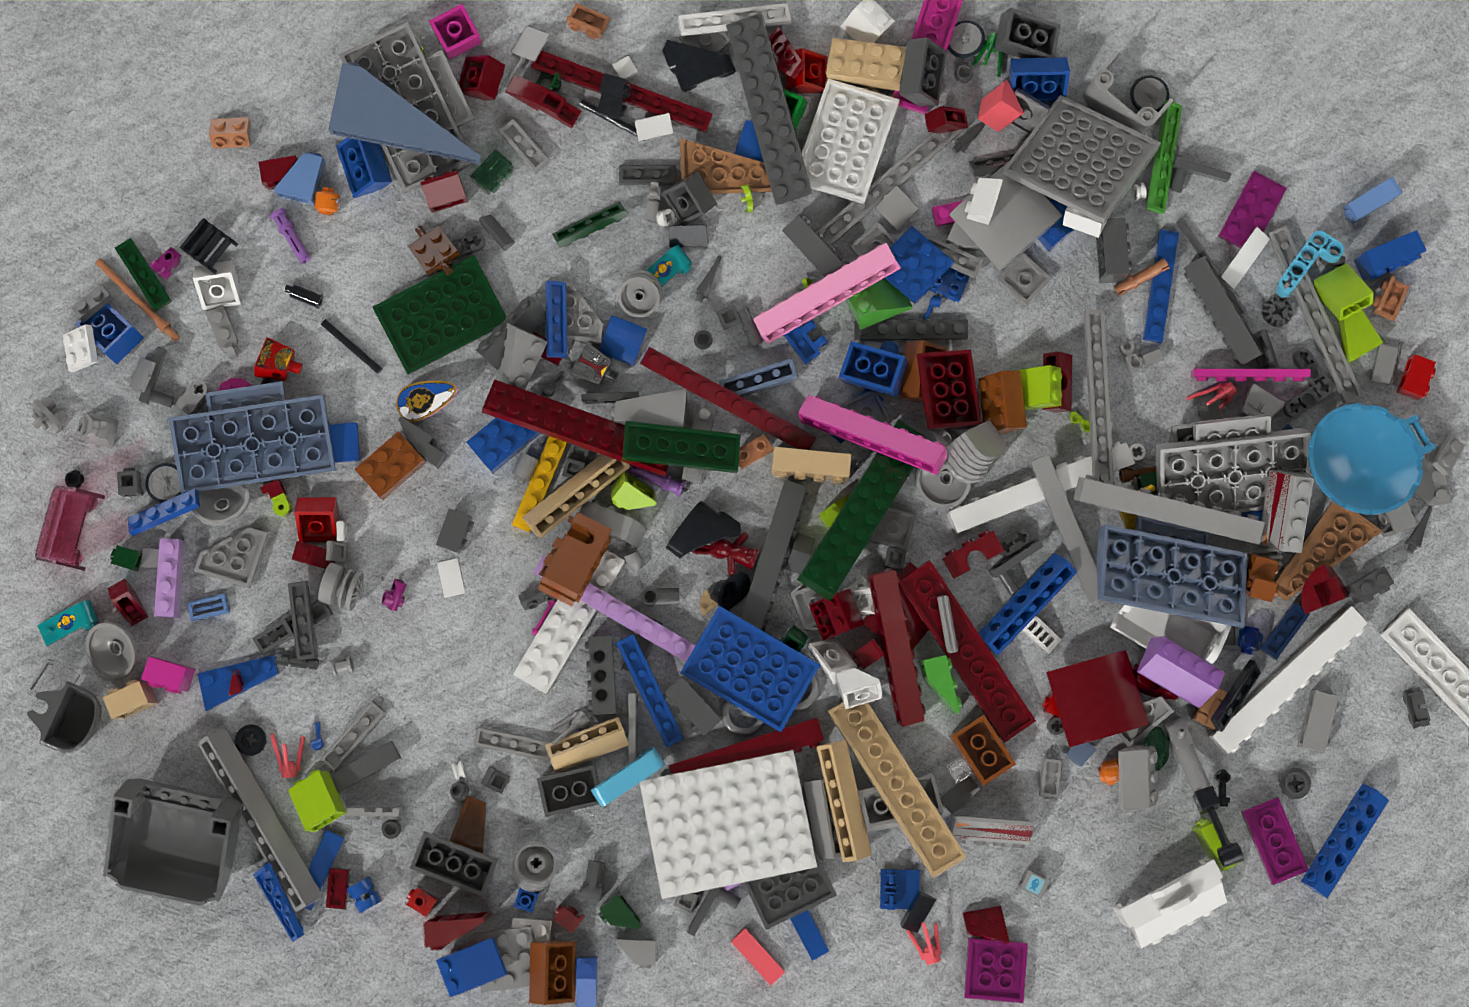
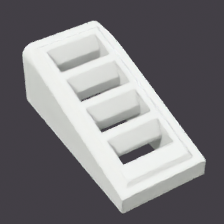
M1037 616L1022 630L1047 654L1061 641ZM1035 622L1037 625L1030 631L1028 628ZM1041 627V632L1035 636L1034 633ZM1045 632L1048 633L1045 639L1041 642L1039 639L1042 637V635ZM1052 637L1054 640L1047 647L1045 643Z

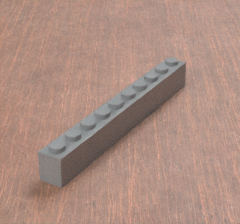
M1087 474L1085 478H1078L1074 500L1258 545L1260 543L1265 522L1258 521V516L1247 514L1246 518L1241 516V512L1230 510L1229 513L1223 512V508L1213 505L1209 509L1205 508V503L1194 501V504L1187 503L1188 499L1176 497V500L1169 499L1170 495L1160 492L1156 496L1151 494L1152 490L1140 488V491L1133 490L1134 486L1122 483V487L1115 486V481L1104 479V482L1097 481L1098 477Z
M225 728L206 735L197 744L228 797L236 799L242 804L241 819L267 863L270 862L294 911L298 912L311 905L323 895L300 858V854L293 846L290 837L286 834L280 820L275 815L270 803L261 791L260 786L254 779L251 770L247 767L241 753L233 743L231 736Z

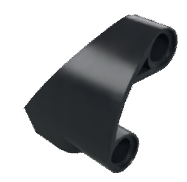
M667 40L662 50L670 71L676 76L681 92L690 91L696 88L697 84L712 78H724L736 73L729 54L672 40Z
M701 500L678 527L668 542L666 549L678 558H682L691 551L707 544L730 537L741 536V523L725 512L715 511Z

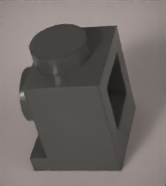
M124 468L122 472H117L118 495L122 497L143 496L141 491V472L135 471V468ZM133 479V485L129 486V481Z

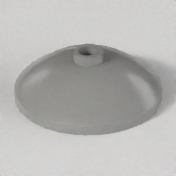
M944 464L937 475L917 468L916 485L921 496L928 503L936 507H954L964 501L971 490L972 483L966 484L955 479ZM946 474L950 475V480L946 479Z
M246 485L200 491V507L192 511L195 517L202 523L208 525L228 524L238 519L246 511L250 502L249 491Z
M113 622L99 623L89 631L86 638V652L93 667L100 674L113 679L122 678L131 673L137 662V649L128 631Z

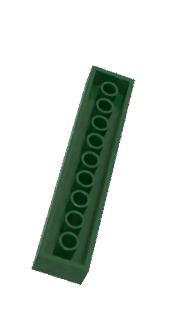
M899 419L893 425V427L903 428L913 435L923 436ZM876 452L797 580L830 601L848 575L914 466Z

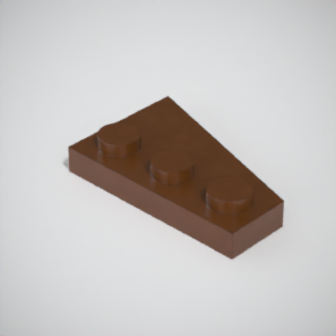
M469 795L467 796L449 841L483 854L486 802Z

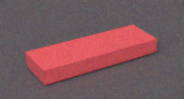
M746 928L731 940L732 944L770 986L785 973Z

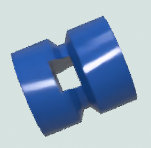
M370 876L347 888L351 899L356 900L355 906L359 914L382 901L378 892L373 891L374 884ZM368 892L370 898L363 901L360 896Z

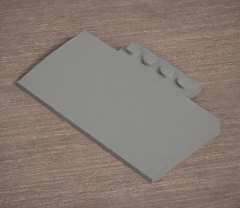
M408 22L339 54L343 63L353 62L358 64L359 67L365 69L466 145L459 127L474 121L475 118L443 50L425 57ZM382 145L404 193L420 187V182L424 181L427 177L442 176L446 171L452 170L454 172L471 164L470 162Z
M1269 414L1193 422V441L1156 445L1157 496L1158 492L1170 495L1169 499L1176 500V497L1188 499L1187 503L1194 504V501L1205 503V508L1211 509L1212 505L1221 507L1223 512L1229 513L1230 510L1238 512L1263 510L1269 470L1302 472L1310 475L1308 447L1311 432L1306 428L1271 431V416Z

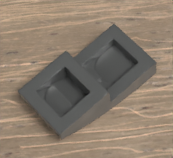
M571 444L562 476L572 478L585 468L590 450Z
M967 774L940 798L941 803L952 815L981 789Z

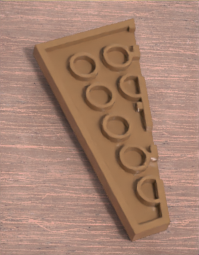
M680 138L682 180L699 172L711 194L744 193L741 186L748 184L752 192H772L763 162Z
M1331 501L1304 539L1302 553L1295 552L1274 581L1278 584L1277 596L1283 601H1287L1303 589L1307 578L1315 569L1324 564L1333 568L1383 531L1360 514L1347 510Z

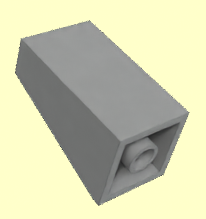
M687 389L616 401L615 407H611V420L624 425L626 421L684 428Z

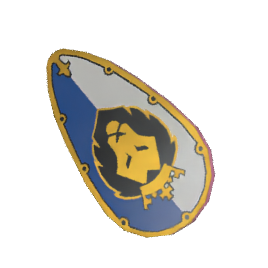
M425 381L407 385L398 394L396 401L397 410L400 416L407 421H421L445 407L454 398L458 388L455 384L445 381Z

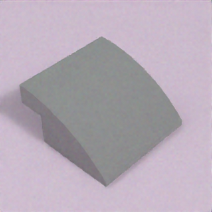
M1008 163L989 177L991 179L1003 180L989 225L966 219L968 213L965 212L968 201L972 202L973 194H970L949 214L999 270H1003L1017 256L1022 255L1063 216L1044 194L1003 175V169Z

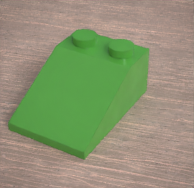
M881 279L846 299L860 330L913 309L909 299L886 279Z

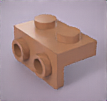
M576 3L570 16H567L566 22L571 30L576 32L582 31L589 38L601 40L610 22V17Z
M249 117L211 119L209 137L212 148L250 147Z
M1393 275L1382 281L1380 295L1375 297L1372 304L1374 306L1372 313L1392 322L1395 321L1410 287L1396 281V276Z
M765 434L754 438L750 443L740 447V469L746 468L773 452V447Z

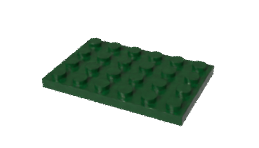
M475 255L451 266L452 274L447 269L450 274L449 276L444 271H441L372 306L407 375L491 333L495 327L505 320L506 314Z

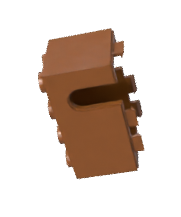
M579 512L576 513L574 518L568 517V522L572 524L568 533H565L563 539L556 538L552 545L555 549H552L547 554L543 562L545 565H543L538 574L542 576L538 590L571 607L575 601L579 603L612 540V537L609 536L612 529Z

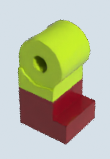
M277 479L260 487L263 495L270 496L275 514L281 517L291 514L292 505L280 480Z

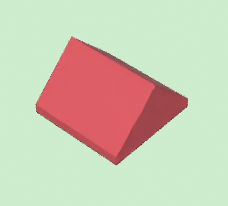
M1008 80L981 99L978 119L997 132L1002 131L1024 114Z

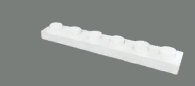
M788 3L679 15L678 24L681 36L727 31V24L759 13L763 14L766 26L790 24L791 18Z

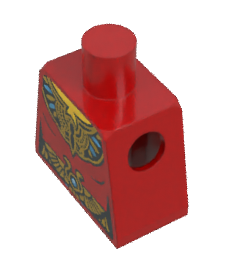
M266 337L254 365V376L285 381L289 372L300 375L303 363L294 361L295 351L292 348Z

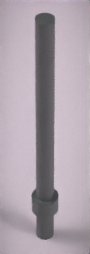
M1182 218L1177 221V224L1200 257H1208L1241 315L1245 313L1246 309L1240 302V297L1236 291L1233 292L1229 284L1221 277L1222 274L1185 220Z

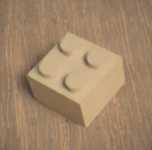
M136 679L126 683L125 688H115L108 691V695L102 698L111 719L123 720L158 704L152 687L146 685L147 682L137 681Z

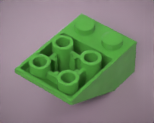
M946 655L920 661L925 683L953 714L960 713L959 708H962L960 697H956L955 689H957L955 677H951L950 670H953L950 658L947 659Z

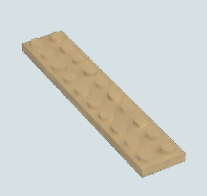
M841 703L829 710L828 714L847 741V744L931 877H937L966 859L967 856L869 703L845 709L844 703Z

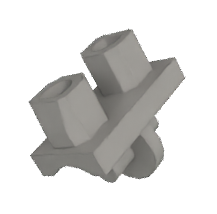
M50 397L42 401L36 399L33 402L35 404L34 410L37 412L32 415L35 419L33 426L35 428L42 426L44 430H47L50 426L58 434L62 431V425L68 420V416L63 410L58 411L54 415L50 412L56 407L55 402Z

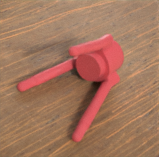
M1227 382L1224 385L1220 383L1212 388L1186 397V400L1216 391L1217 396L1208 401L1206 405L1209 406L1219 399L1225 400L1219 406L1221 411L1233 400L1232 397L1237 394V390L1231 382Z
M271 734L273 748L279 765V773H281L282 778L297 777V771H301L305 737H301L296 764L294 761H288L286 744L282 745L284 762L282 763L275 736Z
M922 922L927 947L923 948L924 952L913 933L906 930L918 950L921 960L925 959L926 965L941 961L940 954L942 952L937 923L934 924L935 945H932L926 924Z

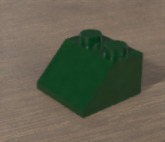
M620 892L599 908V916L605 924L609 922L613 926L634 929L642 927V921Z

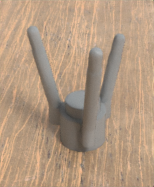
M580 710L578 713L574 712L568 718L551 727V730H555L571 721L572 725L552 744L556 745L574 728L578 731L580 729L581 731L588 729V724L591 722L590 719Z

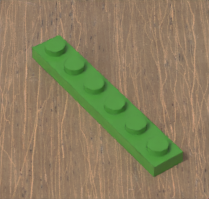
M1175 102L1161 116L1157 140L1161 144L1155 153L1146 209L1158 214H1164L1166 210L1182 105Z

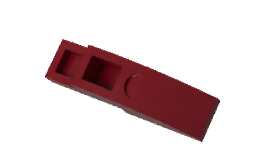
M515 75L505 91L534 110H541L571 129L582 112L567 103V99L557 93Z

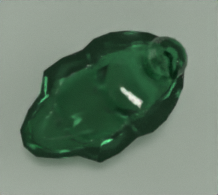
M1156 726L1144 738V745L1155 746V752H1157L1158 756L1155 771H1159L1169 758V739L1165 736L1162 728Z

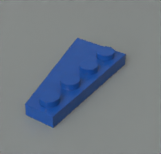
M275 655L197 673L205 711H209L219 704L278 675L279 671ZM238 669L245 687L242 692L228 696L232 674Z
M270 862L255 872L253 876L291 941L294 942L305 935L303 926L297 920Z

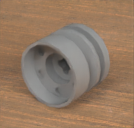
M330 563L320 584L318 600L319 602L332 605L338 598L339 608H343L345 605L346 610L352 611L362 592L364 573L361 571L355 573L354 569H349L344 576V566Z

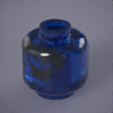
M1251 626L1239 629L1237 646L1241 649L1240 653L1252 655L1253 652L1260 651L1263 634L1259 632L1260 629Z

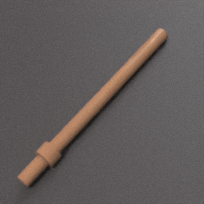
M102 259L96 261L95 264L157 324V328L162 333L165 332L174 342L180 338L171 328V325L148 306Z

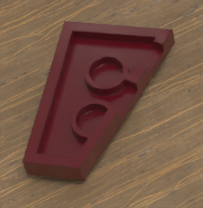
M777 26L769 38L778 70L788 77L795 79L805 66V63L783 31Z

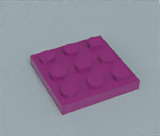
M968 938L964 998L1024 1003L1028 943L1010 941L1009 944H1003V942L998 940Z

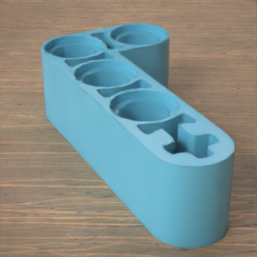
M1323 231L1314 232L1280 278L1276 286V293L1280 297L1290 296L1318 256L1329 263L1338 262L1344 253L1343 244ZM1314 239H1319L1322 244L1317 245ZM1330 249L1336 250L1338 255L1331 254ZM1303 254H1309L1311 259H1305ZM1292 269H1298L1301 274H1294ZM1288 280L1291 281L1290 285L1286 289L1283 288V286L1287 283Z
M654 747L646 749L637 756V759L591 789L601 807L607 805L665 765Z

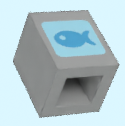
M1025 869L1017 887L1042 899L1050 889V885H1048L1050 881Z

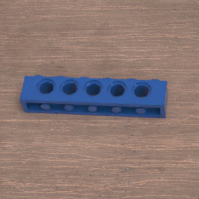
M1054 553L978 632L990 651L999 655L1075 576L1077 572L1069 561Z
M1362 783L1301 882L1312 891L1328 899L1389 800L1377 789Z

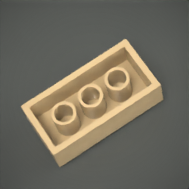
M833 38L826 70L827 79L851 85L900 91L906 47Z
M774 447L771 475H775L777 479H786V476L794 477V480L805 481V478L813 479V482L817 483L831 480L832 484L843 485V482H847L849 479L851 454Z

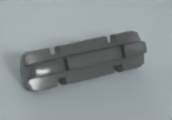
M282 654L280 665H290L291 667L305 669L309 667V669L317 670L319 659L313 658L297 661V657L294 655L290 657V655Z

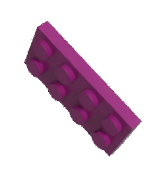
M1253 171L1218 237L1242 248L1256 227L1264 232L1287 188Z
M1279 797L1241 811L1271 885L1308 871Z

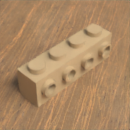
M616 717L567 736L556 745L550 743L545 745L554 771L557 774L629 744L621 722Z

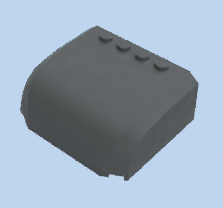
M140 778L127 779L112 798L103 876H108L116 882V886L124 890L199 906L210 901H220L233 867L242 804L236 799Z

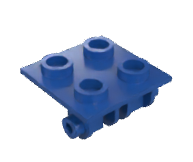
M949 268L928 291L938 292V296L942 293L943 298L947 295V299L952 300L954 303L955 301L959 302L970 276Z
M881 869L880 909H908L920 890V870Z

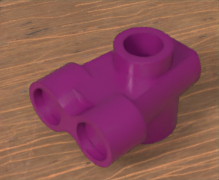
M170 247L157 260L154 259L149 266L167 280L172 274L170 271L179 266L182 255Z
M394 579L392 591H384L382 605L387 606L388 609L397 611L398 607H402L405 599L402 595L407 584L402 580Z

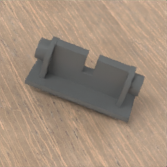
M1260 330L1253 335L1264 351V354L1256 358L1259 368L1269 369L1279 366L1268 331Z
M534 587L522 591L518 595L524 610L534 609L541 603L550 602L555 599L540 590L535 592Z
M1420 687L1404 690L1403 701L1407 705L1408 719L1413 729L1430 725L1429 721L1431 719L1428 708H1420V705L1426 704L1423 690H1420Z

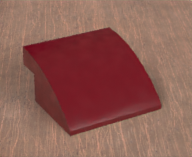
M1127 650L1046 672L1069 748L1150 725Z

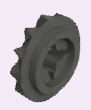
M1279 296L1266 301L1262 309L1264 320L1274 327L1286 325L1291 320L1293 314L1291 304L1286 299L1279 298ZM1275 307H1277V309H1284L1280 313L1281 316H1279V314L1271 315L1276 310Z
M1291 768L1285 770L1280 777L1279 786L1282 793L1288 798L1300 799L1310 791L1311 780L1304 770ZM1293 778L1296 781L1302 782L1296 785V789H1294V786L1288 785V783L1293 781Z

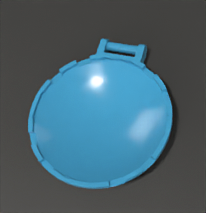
M1356 403L1344 405L1331 411L1318 423L1310 438L1308 460L1316 483L1333 502L1352 512L1375 515L1387 513L1401 507L1414 495L1423 476V455L1435 450L1437 447L1430 441L1419 422L1420 418L1417 414L1402 420L1380 406ZM1410 425L1413 426L1425 447H1422Z

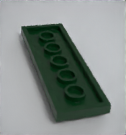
M626 421L622 460L737 473L741 434Z

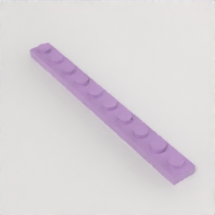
M542 557L533 572L534 574L538 575L543 565H545L543 562L546 557ZM590 583L580 601L684 662L688 660L696 646Z

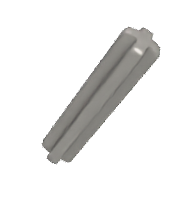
M946 595L939 596L937 600L946 650L948 653H954L958 651L949 597Z

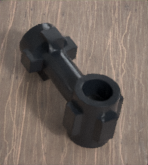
M1219 769L1214 774V779L1218 781V798L1220 806L1228 807L1230 798L1226 797V783L1231 780V775L1226 770Z

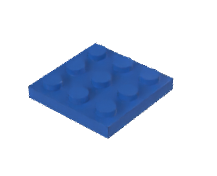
M911 226L890 247L901 269L885 277V279L916 304L949 270L954 261Z

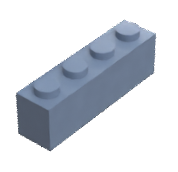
M791 358L721 380L719 384L745 397L796 381L798 376Z

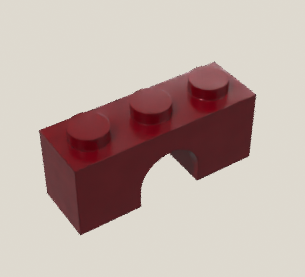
M1060 351L1043 353V366L1051 365L1061 368L1062 399L1061 406L1042 408V410L1054 413L1072 411L1073 355Z
M987 529L978 534L979 539L975 541L969 539L962 543L963 548L957 551L953 548L944 553L946 557L943 558V561L953 579L971 570L967 563V557L972 551H981L987 560L1005 551L994 531L989 532Z

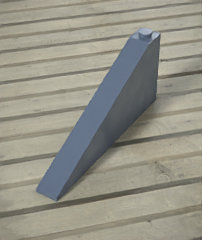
M342 63L328 128L331 135L481 165L482 160L479 154L362 67H359L356 63Z

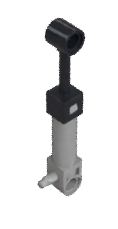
M1181 717L1163 723V729L1174 755L1177 754L1193 791V799L1200 815L1208 812L1222 844V847L1217 849L1222 866L1227 867L1244 861L1239 844L1237 842L1229 843L1215 811L1220 806V800L1213 785L1210 786L1193 747L1194 741L1185 720Z

